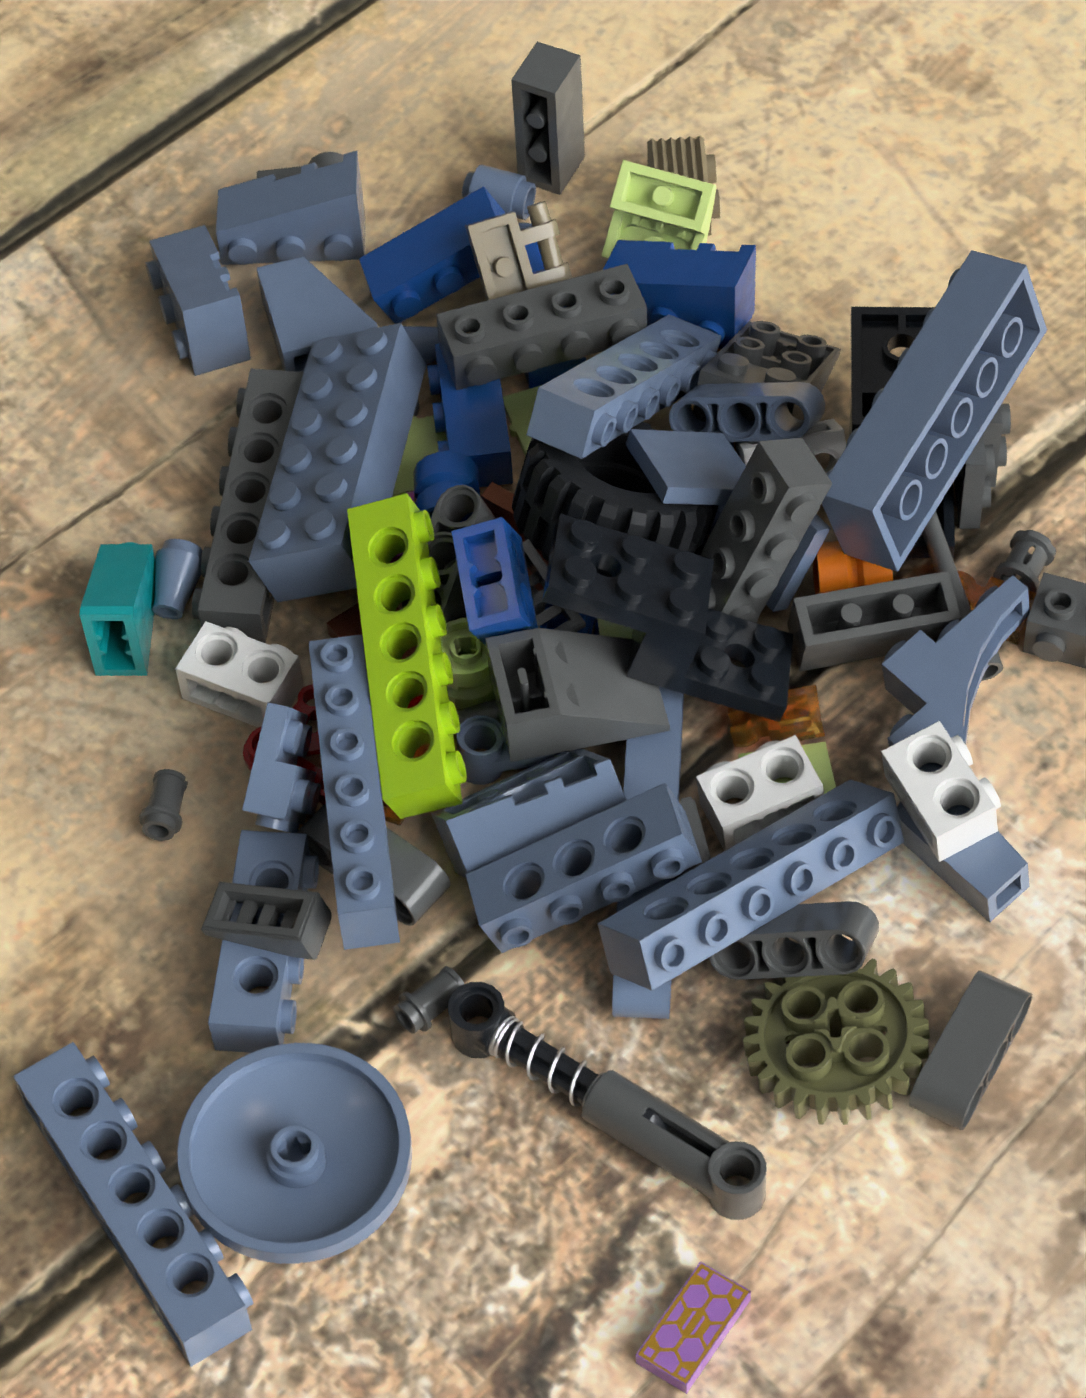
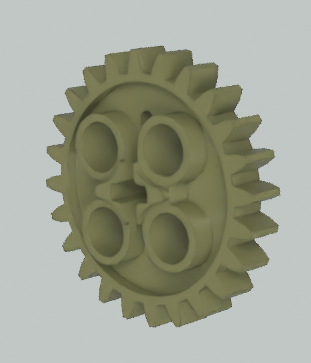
M873 958L862 969L859 968L857 971L849 974L783 977L782 986L766 981L764 983L766 999H752L753 1016L745 1017L744 1019L746 1037L743 1038L745 1056L748 1057L749 1073L751 1076H757L759 1090L762 1094L773 1091L775 1106L778 1109L793 1100L795 1118L798 1119L802 1118L810 1108L816 1109L818 1124H824L830 1111L838 1112L843 1125L849 1122L850 1110L858 1109L866 1120L872 1119L871 1104L876 1101L888 1110L893 1108L892 1090L906 1096L910 1094L908 1077L918 1078L922 1070V1060L929 1057L927 1040L930 1038L928 1019H925L923 1001L914 1000L913 985L910 982L898 986L897 970L894 968L879 976L877 960ZM870 1009L869 1012L855 1013L856 1010ZM802 1015H814L811 1018L798 1019ZM864 1057H875V1058H877V1059H875V1060H873V1061H869V1062H861V1061H859V1059L864 1058ZM810 1062L819 1063L811 1068L801 1067L803 1064Z

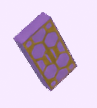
M700 1261L636 1353V1364L687 1394L750 1302L751 1291Z

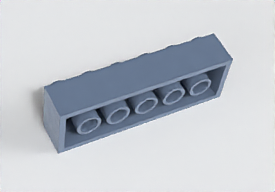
M971 250L962 266L952 273L948 288L936 307L930 309L926 314L923 327L910 348H906L902 352L897 368L886 386L876 393L872 407L860 427L850 434L846 443V449L834 468L826 473L833 484L822 502L844 554L897 572L904 563L1047 331L1025 264Z
M401 323L383 327H372L364 331L337 337H326L312 343L248 561L276 602L357 588L347 509L392 497L426 369L425 361Z

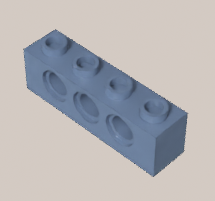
M663 783L465 875L479 926L501 953H504L510 949L522 947L530 943L534 938L563 925L575 923L583 916L611 903L623 901L633 893L657 882L674 878L684 870L701 863L702 859L684 808L667 784Z
M241 830L232 883L307 891L308 888L316 889L319 876L318 856L310 855L307 834ZM236 903L230 922H236L243 905L242 903ZM258 908L253 924H257L263 908ZM280 913L275 927H280L285 914ZM222 940L208 1020L215 1050L252 1053L266 1047L283 1044L285 1034L294 1033L297 1005L296 1000L290 999L293 984L301 985L304 959ZM259 986L269 987L261 993H249L250 990Z

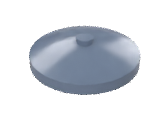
M314 1043L280 1044L257 1050L237 1059L218 1072L201 1089L188 1109L182 1123L177 1149L178 1169L185 1195L194 1215L202 1226L207 1228L212 1236L223 1245L247 1257L265 1262L280 1264L307 1263L332 1257L356 1246L374 1233L387 1220L400 1201L409 1179L412 1166V1140L407 1114L401 1099L389 1081L368 1062L352 1053L327 1045Z

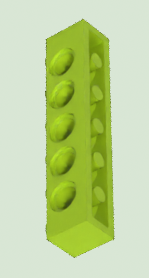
M408 493L349 508L347 513L382 799L400 819L463 804L460 784L466 783L467 774L462 755L458 750H455L453 734L460 732V722L456 707L448 698L447 685L453 684V671L447 654L445 652L442 653L440 637L447 634V625L442 608L435 601L434 589L440 588L441 581L437 564L434 558L429 556L428 542L434 540L431 518L426 510H419ZM404 552L399 560L390 563L394 556ZM410 599L403 609L396 611L400 603ZM417 646L411 656L401 659L408 649ZM423 695V698L416 706L407 708L413 698ZM430 743L428 750L422 756L413 758L419 747Z

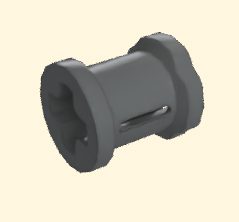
M1019 530L1010 540V548L1012 550L1006 561L996 567L993 573V580L1000 587L1012 575L1016 576L1017 574L1021 576L1019 581L1028 587L1029 598H1032L1039 588L1038 577L1044 566H1048L1053 562L1056 556V549L1050 539L1034 530ZM1030 547L1035 548L1033 554L1028 552Z

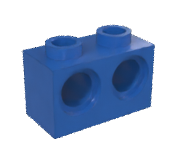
M503 517L452 531L469 631L486 646L485 638L538 628L521 536Z

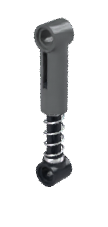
M470 982L461 985L453 992L448 1001L451 1038L455 1048L463 1055L471 1058H486L489 1056L506 1058V1063L509 1067L520 1066L527 1070V1076L530 1080L541 1079L548 1083L551 1093L562 1092L569 1096L572 1106L578 1107L582 1105L583 1120L707 1196L712 1208L719 1215L731 1220H744L754 1216L762 1208L766 1199V1161L763 1154L755 1146L746 1142H729L614 1070L598 1075L586 1067V1060L579 1063L564 1054L565 1047L558 1050L543 1041L544 1034L537 1037L525 1030L523 1021L519 1022L518 1018H515V1013L505 1007L501 993L494 986L485 982ZM476 1016L488 1018L486 1022L480 1024L467 1022L470 1018ZM731 1176H743L750 1182L742 1186H733L727 1184L724 1180Z

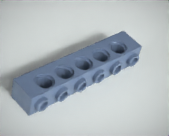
M670 314L538 387L526 435L581 459L600 447H605L610 441L621 434L629 432L631 428L644 420L650 419L652 415L660 410L671 406L675 401L698 385L700 370L717 354L721 335Z
M361 634L308 641L337 913L344 950L400 943L363 637Z
M850 779L598 923L610 973L653 991L904 843L894 793Z
M72 1042L14 1075L16 1086L26 1109L190 1367L250 1332L252 1326L247 1308L254 1303L249 1291L237 1273L227 1277L218 1264L219 1261L224 1259V1256L210 1231L205 1228L197 1232L189 1219L194 1213L184 1191L178 1184L169 1188L160 1174L166 1171V1168L159 1153L149 1140L140 1144L133 1134L132 1130L138 1128L136 1120L122 1098L113 1102L104 1088L108 1087L110 1082L96 1057L91 1056L85 1060L75 1043ZM77 1108H91L81 1116H69ZM106 1150H119L112 1158L105 1160L96 1159L99 1154ZM143 1192L148 1194L138 1203L129 1204L124 1202L134 1193ZM172 1236L177 1238L172 1245L166 1248L152 1247L162 1237ZM203 1281L207 1283L197 1293L185 1294L181 1292L183 1287L190 1282Z

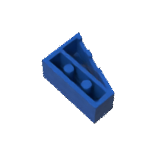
M618 240L603 270L628 264L647 305V326L670 314L721 335L718 348L722 349L751 320L755 312L756 245H742L738 252L716 251L714 243H700L697 250L674 249L673 242Z

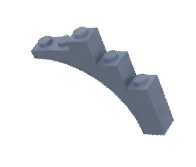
M1012 575L1000 587L993 586L989 588L978 600L976 608L961 621L958 619L954 620L942 630L936 643L922 630H919L908 641L902 640L896 643L886 654L882 663L885 689L914 714L905 715L894 725L888 737L889 747L938 721L942 723L951 738L959 735L966 745L970 711L982 677L989 667L988 662L997 654L1003 642L1030 614L1028 587ZM927 763L922 765L919 770L934 772L939 770L942 765ZM900 801L897 810L904 838L903 844L989 922L996 918L1030 887L1028 863L999 831L939 862L902 802ZM956 805L950 807L946 812L951 815H963L970 808L964 805Z

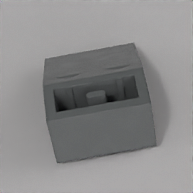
M749 321L700 370L698 385L805 382L812 384L822 392L840 355L841 349L827 345L823 338L815 335L797 336L780 331V327L771 322ZM788 402L787 406L791 415L796 419L804 420L801 408L795 403ZM739 403L742 415L748 420L755 421L752 409L745 404ZM694 405L693 414L695 417L706 422L705 412L699 406Z
M535 628L485 638L489 677L510 762L670 731V724L659 686L626 677L632 639L545 628Z

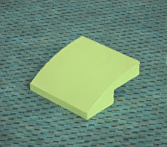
M623 160L610 204L614 212L601 256L609 258L618 240L673 242L674 249L697 250L700 243H706L716 185Z

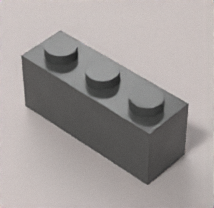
M537 41L511 79L518 174L525 175L526 180L535 183L536 187L561 195L585 158L581 55Z
M944 571L793 598L787 626L789 633L793 634L792 645L800 672L884 657L896 643L902 640L908 641L919 630H922L936 643L940 633L950 622L957 619L961 621L962 618L949 572Z

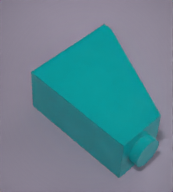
M125 542L121 544L100 545L79 613L95 676H147L155 614L152 611L155 598V555L152 544Z

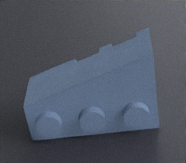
M353 151L343 154V162L318 168L315 162L301 166L300 174L279 180L272 174L218 189L216 236L221 264L276 263L299 257H305L308 261L359 260V258L364 256L366 216L358 152Z
M202 225L150 240L153 260L145 262L153 290L162 288L164 295L158 296L166 324L175 323L177 330L171 331L179 359L188 357L195 376L251 360L240 294L237 288H229L227 281L231 280L226 266L221 267L218 260L220 259L219 252L206 226Z
M580 748L562 752L462 799L463 804L443 808L431 814L455 873L466 878L465 874L626 801L611 760Z

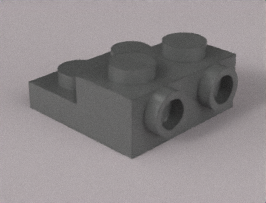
M1009 403L1001 404L954 480L959 529L980 528L982 508L991 506V487H996L998 467L1006 466L1007 464L1006 437L1002 435L1010 434L1011 430Z

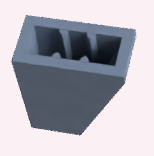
M305 257L257 267L262 302L284 371L304 372L314 341L378 327L377 323Z

